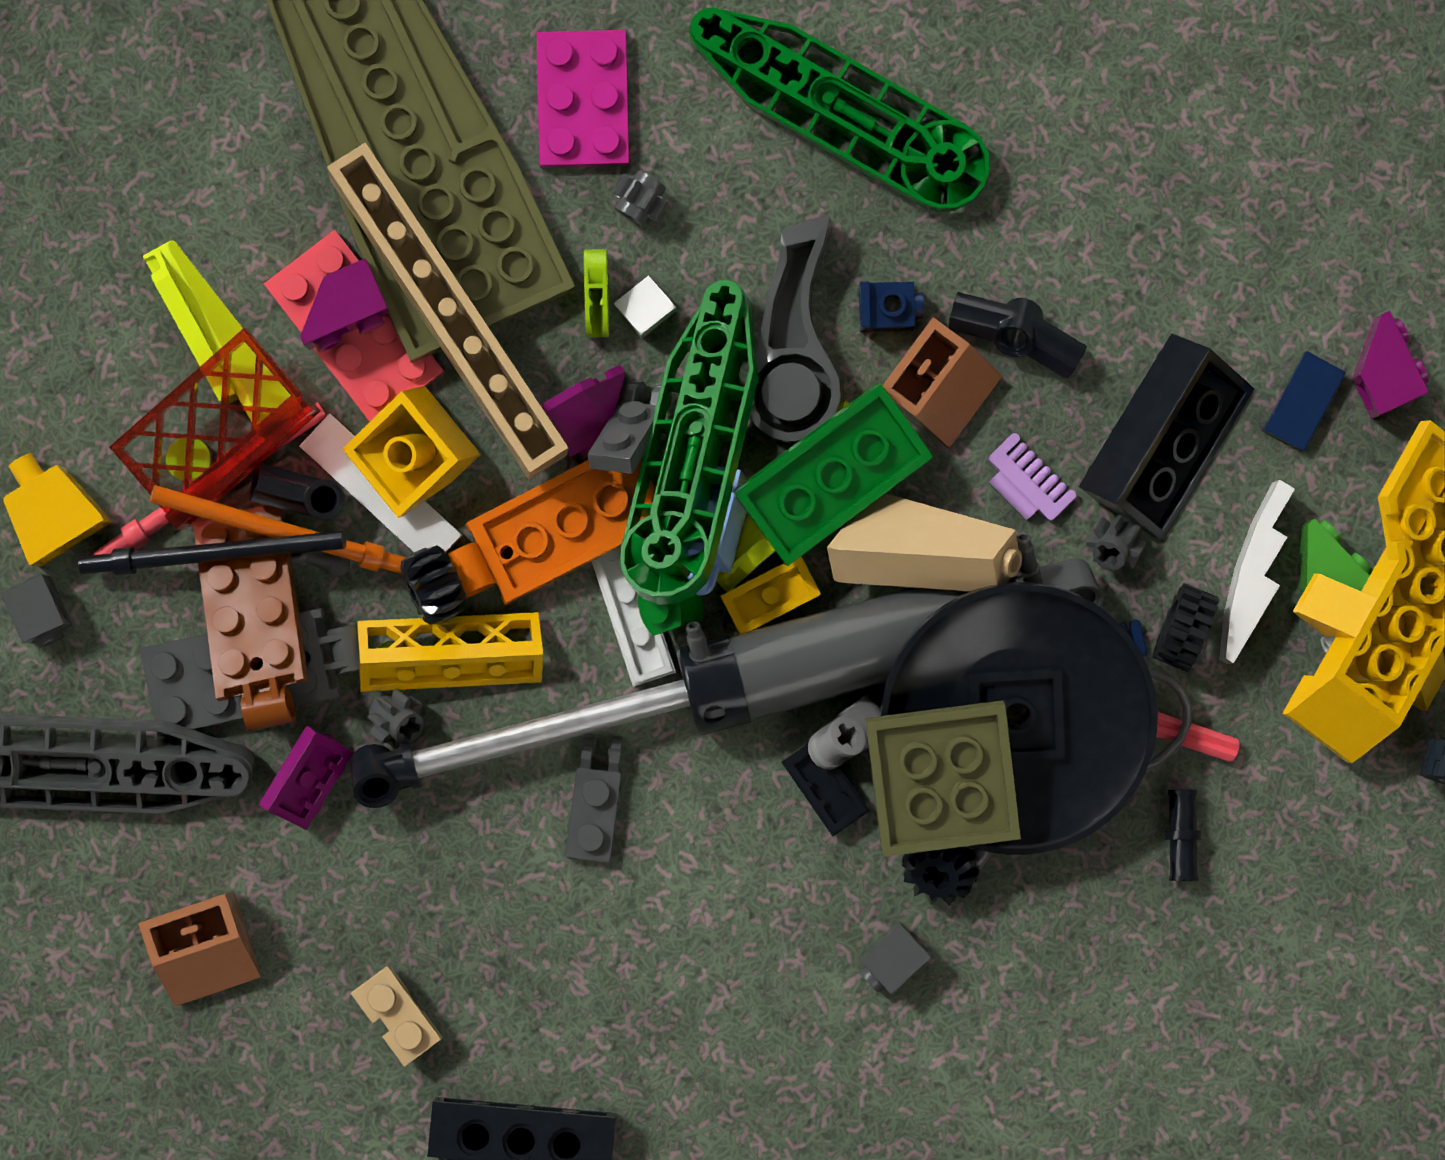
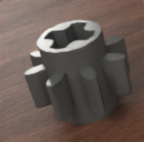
M641 170L637 171L633 179L623 174L612 191L613 196L619 199L614 209L639 226H643L647 218L657 223L668 206V201L662 198L667 188L661 182Z
M1118 515L1117 518L1112 519L1110 522L1106 518L1101 517L1086 542L1087 546L1093 548V561L1111 572L1121 568L1123 565L1127 569L1132 570L1147 545V542L1139 539L1140 526L1122 515Z
M395 689L392 695H381L371 705L367 717L375 724L369 732L370 735L382 744L388 743L394 749H398L400 743L408 744L413 742L423 729L425 720L417 713L421 710L423 704L410 694L405 695L398 689Z

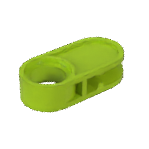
M584 249L586 337H609L607 249Z

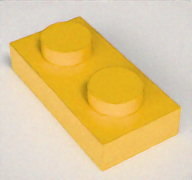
M801 556L789 566L783 563L720 597L739 634L759 628L817 598L821 593Z

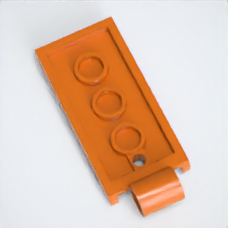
M643 458L633 474L590 469L589 460L468 521L466 523L467 529L472 533L476 542L462 546L447 554L453 566L456 567V572L462 581L461 584L466 593L465 598L477 595L497 584L502 594L501 599L504 605H508L620 548ZM652 477L650 478L644 504L653 503L656 485ZM507 547L513 549V555L509 559L504 557V550Z

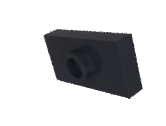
M808 744L781 762L832 837L870 811L839 766L828 770L817 766L812 761L808 752Z

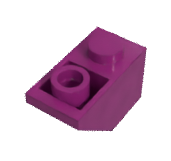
M366 258L323 277L300 335L303 345L308 350L316 347L318 352L327 351L343 343L341 336L358 329L360 334H364L385 324L383 317L388 316L390 310Z
M1390 311L1373 319L1352 377L1371 419L1429 392L1425 385L1429 382L1426 369L1418 358L1413 360L1406 345L1409 342L1406 327L1399 318L1394 319Z

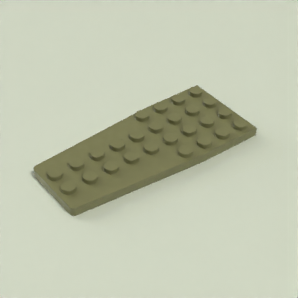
M266 0L326 166H329L366 142L489 328L575 290V285L518 164L423 0ZM335 189L357 249L362 259L366 258L390 310L388 315L410 362H416L442 350Z

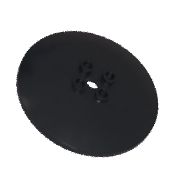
M1031 582L991 585L963 594L944 604L929 615L905 641L893 662L886 680L881 703V716L995 701H1004L1006 709L1015 703L1024 704L1029 708V717L1025 723L1019 726L1008 724L1021 839L971 845L969 847L1005 855H1028L1059 849L1075 843L1101 828L1133 796L1146 773L1155 747L1158 724L1156 692L1152 676L1139 648L1126 630L1101 607L1083 596L1051 585Z

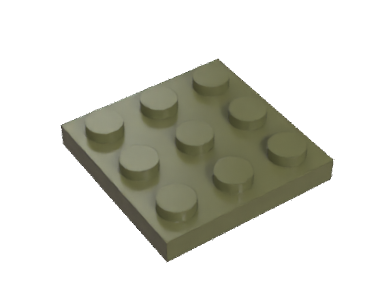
M1004 701L865 718L883 857L1021 839Z

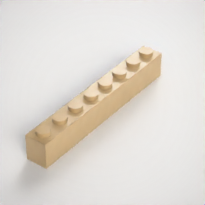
M366 142L327 166L329 180L527 478L530 480L567 456L568 446Z

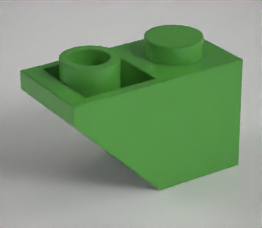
M1314 518L1306 521L1301 526L1300 592L1303 594L1314 574H1322L1362 591L1373 568L1359 554L1354 553L1351 556L1339 544L1342 540L1341 535L1325 520L1319 523Z

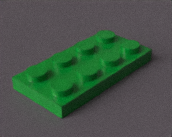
M876 383L734 489L732 493L782 562L789 566L932 459L933 456L883 385Z

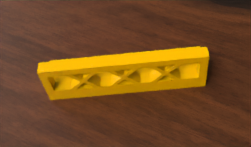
M539 612L456 616L448 621L431 625L426 623L423 618L357 621L361 692L542 683L543 647ZM530 628L531 641L513 642L504 635L510 629ZM466 631H478L486 638L480 643L467 644L459 637ZM421 633H433L441 639L434 646H421L414 641ZM387 635L395 641L388 648H368V636Z

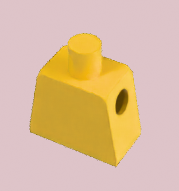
M32 453L25 454L9 464L8 467L20 487L7 494L3 501L25 557L31 566L40 568L112 523L107 514L65 467L55 465L43 472Z

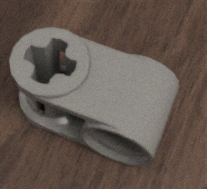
M871 692L837 714V718L811 736L808 743V752L812 761L817 766L832 770L851 757L869 749L865 718L881 716V707Z

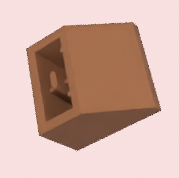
M933 317L890 374L883 387L907 419L949 449L1001 379L1002 375L973 346Z
M234 891L138 923L152 967L174 1006L262 977Z

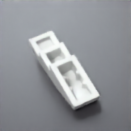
M1281 480L1271 484L1250 525L1234 568L1224 611L1219 660L1226 664L1235 662L1280 586L1265 577V574L1287 539V536L1272 528L1295 490Z

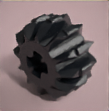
M438 545L430 548L425 547L411 553V556L401 561V577L406 585V590L418 614L422 616L426 623L431 625L448 621L466 609L467 600L465 598L466 593L461 584L462 581L456 572V567L453 566L449 555L445 553L444 549Z
M964 846L904 854L902 858V866L905 868L903 873L904 882L915 884L913 888L914 896L925 893L929 895L930 904H933L937 901L938 897H941L950 906L957 896L965 899L966 895L970 893L973 883L977 881L980 873V866L977 864L979 858L978 850Z

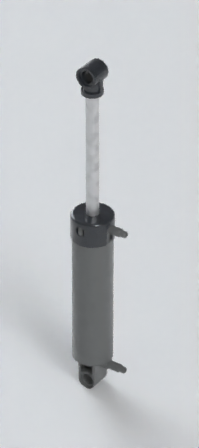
M1020 534L1017 537L1018 549L1022 554V563L1018 573L1011 577L1007 583L1031 582L1055 586L1083 596L1101 607L1103 603L1102 592L1090 565L1085 560L1078 558L1068 559L1040 567L1039 563L1036 562L1031 537L1027 534ZM910 588L729 637L725 635L706 640L705 633L698 622H690L686 627L688 645L677 650L683 680L414 751L411 743L401 745L400 749L393 751L383 745H365L358 748L350 759L354 798L364 807H384L396 799L399 790L412 787V789L422 787V777L691 706L698 733L706 735L751 723L753 719L884 685L897 654L914 630L929 615L944 604L971 591Z

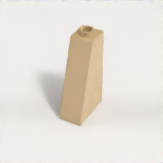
M886 493L851 518L827 546L834 581L841 583L973 591L991 585L1007 583L1011 577L1018 573L1022 563V554L1018 549L1016 530Z

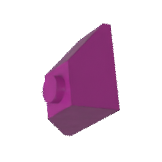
M621 364L605 372L607 378L599 382L597 378L592 379L590 377L540 405L568 446V454L572 460L579 456L583 462L588 460V452L608 420L614 415L621 401L627 378Z

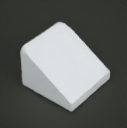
M649 275L614 303L641 339L677 311L676 306Z

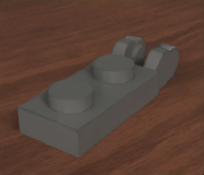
M632 379L625 390L624 402L620 401L614 415L608 420L588 452L590 469L633 474L646 452L662 382H658L656 387H654L650 404H644L647 391L644 380ZM671 393L668 407H670L673 393Z
M595 733L584 734L580 767L576 768L565 857L607 863L611 861L622 773L619 772L622 736L613 735L612 740L609 742L608 771L591 769L592 755L595 753L596 748Z

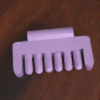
M1013 433L988 457L989 463L998 471L989 483L1026 520L1038 511L1047 521H1052L1076 497V492L1068 490L1054 503L1066 490L1067 485L1061 482L1047 495L1046 493L1058 482L1059 477L1053 474L1039 487L1038 485L1051 473V469L1045 466L1031 479L1030 477L1043 465V461L1037 458L1023 471L1022 469L1035 457V453L1030 450L1015 463L1014 461L1027 449V445L1022 442L1007 455L1006 453L1020 440L1019 435Z

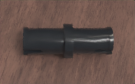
M1168 790L1169 830L1165 831V840H1170L1169 881H1198L1197 840H1201V831L1197 830V790Z

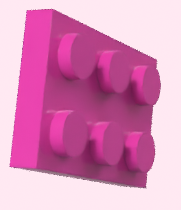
M626 30L536 32L540 168L629 166Z

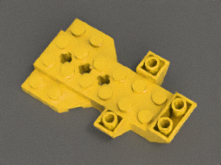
M1431 420L1420 421L1378 495L1386 548L1362 591L1322 574H1314L1293 610L1297 616L1323 636L1335 637L1314 676L1304 675L1282 714L1347 763H1354L1398 729L1412 704L1421 711H1427L1445 679V658L1443 653L1445 646V431Z

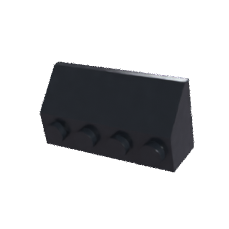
M1171 333L1078 487L1102 506L1117 515L1130 519L1136 525H1139L1140 529L1163 541L1255 388L1212 349Z

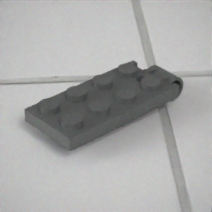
M323 608L301 612L299 617L304 652L310 654L311 660L306 664L308 681L287 685L293 695L295 707L341 697L335 675L360 671L357 624L326 631L323 621ZM207 634L139 648L154 720L168 721L194 730L243 719L241 712L242 696L218 701L215 697ZM263 662L258 663L255 670H259ZM157 732L158 737L169 735L163 732Z

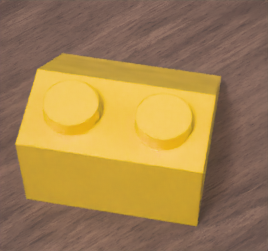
M426 386L401 391L342 448L397 518L403 517L448 486L481 455Z

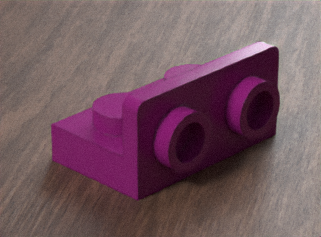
M306 726L259 805L267 811L307 830L313 818L319 813L324 800L335 782L344 772L346 764L354 752L328 734L323 735Z

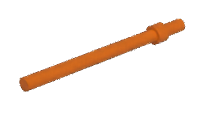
M154 485L150 496V503L272 538L320 533ZM346 540L345 549L321 551L356 561L360 568L377 572L380 568L401 575V561L407 558L384 551V546L368 541L362 545Z

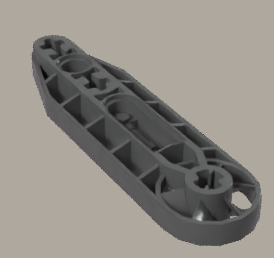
M0 714V807L164 814L209 801L236 796L248 788L255 776V757L244 745L230 743L168 721ZM10 726L45 727V736L11 735ZM56 728L91 729L90 738L56 736ZM101 729L136 731V740L101 738ZM146 731L163 732L180 738L182 741L147 740ZM8 755L10 756L11 767H6ZM28 755H46L41 756V759L28 758ZM52 756H71V757H78V758H62V757H52ZM135 761H141L142 768H143V769H146V770H148V771H147V772L141 771V766H140V764L134 763V762H135ZM177 762H189L195 767L197 774L187 775L182 773L177 767ZM226 764L233 765V771L239 774L237 776L231 775L230 768L225 767ZM27 765H35V766H40L41 769H26V768H27ZM51 768H53V769H77V771H72V770H47V769H51ZM12 788L45 789L46 797L11 796ZM57 790L90 791L91 799L56 798ZM101 793H136L137 801L101 800ZM146 794L181 795L182 798L168 802L146 801Z

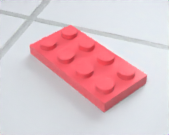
M333 230L270 278L264 285L302 333L323 277L359 260L336 230ZM389 315L383 317L385 324L373 331L360 334L359 330L356 329L341 336L343 343L332 349L318 352L316 347L313 348L369 421L384 409L401 391L428 386L445 373L432 355L413 363L410 362Z

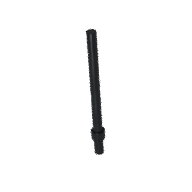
M344 531L140 551H135L134 547L114 548L110 554L80 556L78 568L81 574L114 571L115 575L135 574L137 569L338 550L346 548V535Z

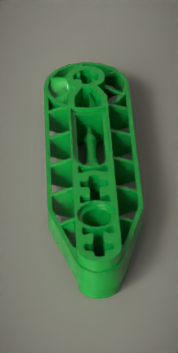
M715 7L705 8L697 12L692 18L689 31L690 41L694 49L749 108L921 207L936 212L956 211L971 204L983 190L990 171L989 153L981 137L961 121L794 25ZM714 24L719 25V35L722 38L713 35L709 40L704 39V29L702 27L710 29ZM749 25L761 27V29L758 31ZM769 29L789 33L804 41L805 44L800 52L796 53L766 36ZM732 34H737L732 41L730 52H725L726 40L731 42ZM753 45L761 50L763 56L758 62L748 64L739 58L738 52L742 47ZM810 46L844 65L838 76L805 58ZM771 56H775L774 68L770 66L769 74H763L769 66ZM719 64L735 73L733 78ZM791 68L796 69V79L799 82L791 80L787 85L782 84V74L778 70L787 73ZM849 68L883 87L877 98L843 80ZM741 77L774 95L767 108L750 99L737 85ZM888 90L922 109L916 121L882 102ZM840 94L895 127L892 131L887 130L877 124V119L867 116L840 98L836 100L837 96ZM780 99L813 117L806 130L773 112ZM833 106L834 111L839 114L842 113L863 125L865 129L869 131L874 129L888 137L886 143L881 142L829 112L830 108ZM926 113L941 120L932 121L924 126L921 125ZM818 122L825 124L852 140L845 153L811 134ZM943 129H946V142H943ZM905 132L911 137L906 141L903 152H900L893 148V145L900 134ZM857 144L891 162L884 175L850 156ZM976 145L978 151L966 158L963 151ZM945 157H948L953 161L951 169L956 168V171L947 170L944 175L936 172L938 163L933 164V161L942 162ZM896 166L900 168V180L903 186L889 179ZM963 172L980 182L977 189L960 181ZM941 189H947V204H941Z
M719 280L712 283L706 289L702 303L667 359L653 416L654 421L643 456L621 545L620 566L625 579L643 599L659 605L677 604L693 597L706 585L711 575L759 379L752 306L745 291L730 280ZM726 344L721 351L710 353L715 346ZM689 352L683 378H675L677 369ZM742 360H748L749 364L745 387L737 386ZM671 393H679L673 419L665 420ZM741 401L735 429L728 428L727 422L732 402ZM661 433L668 434L669 437L663 461H655ZM722 443H731L725 471L716 469ZM687 447H688L687 454H686V458H685V462H684V466H683V470L681 471L682 465H683V461H684V457H685V453H686V449H687ZM699 450H700V454H699V458H698V463H697V467H696V471H695V475H694V469H695V465H696L698 453H699ZM651 475L659 476L653 503L644 504ZM679 481L682 482L680 492L676 491ZM688 484H692L690 494H687ZM721 484L715 514L706 512L712 485ZM670 524H676L672 531L668 530ZM703 527H711L709 537ZM702 538L704 550L690 556L689 549L696 540ZM692 573L694 577L688 580L687 577Z

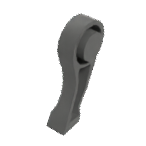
M829 214L781 230L780 258L766 297L764 317L756 348L759 379L750 417L754 424L772 440L790 446L795 445L843 409L845 403L843 382L818 339L812 315L813 288L819 267L828 250L833 229Z

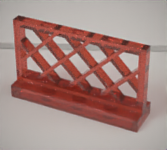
M244 327L109 448L150 495L154 485L160 486L161 469L184 471V484L181 493L217 503L256 469L258 463L264 462L321 410L310 397H306L248 328ZM244 343L256 354L255 374L231 373L232 353ZM224 361L223 372L213 371ZM263 364L274 376L262 375ZM206 376L223 377L221 404L197 402L198 383ZM230 378L254 379L253 406L229 405ZM262 380L279 381L291 396L277 408L260 407ZM190 391L189 402L179 401ZM172 406L189 407L187 434L163 432L164 414ZM197 408L220 409L219 436L195 435ZM228 410L252 411L251 431L243 438L226 437ZM260 412L270 413L259 423ZM156 421L155 432L145 431ZM139 435L154 436L153 464L137 463L125 448ZM163 437L187 439L185 466L161 464ZM194 439L218 441L217 461L209 468L193 467ZM226 442H236V444L225 453ZM143 468L153 469L152 479ZM192 472H203L192 482ZM160 506L166 513L164 516L176 530L187 529L200 518L199 516Z

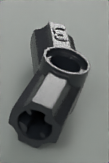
M957 292L948 324L950 330L994 341L997 349L1010 357L1019 358L1027 355L1063 378L1068 379L1075 371L1087 348L1085 344L1043 320V311L1040 306L1027 298H1015L1004 304Z

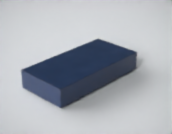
M1305 351L1262 431L1303 452L1346 372Z

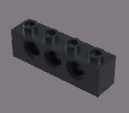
M436 1097L432 1102L427 1157H435L438 1160H612L616 1113ZM470 1124L484 1126L489 1133L488 1143L483 1146L470 1144L465 1137V1128ZM516 1128H526L533 1134L535 1144L528 1150H518L510 1141V1133ZM562 1132L575 1134L580 1141V1149L573 1154L561 1153L555 1145L556 1136Z

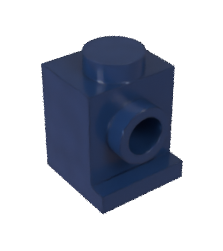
M914 281L860 282V332L914 331L915 319H924L923 292H914ZM886 298H897L900 301L901 308L897 312L887 311L884 307V300Z

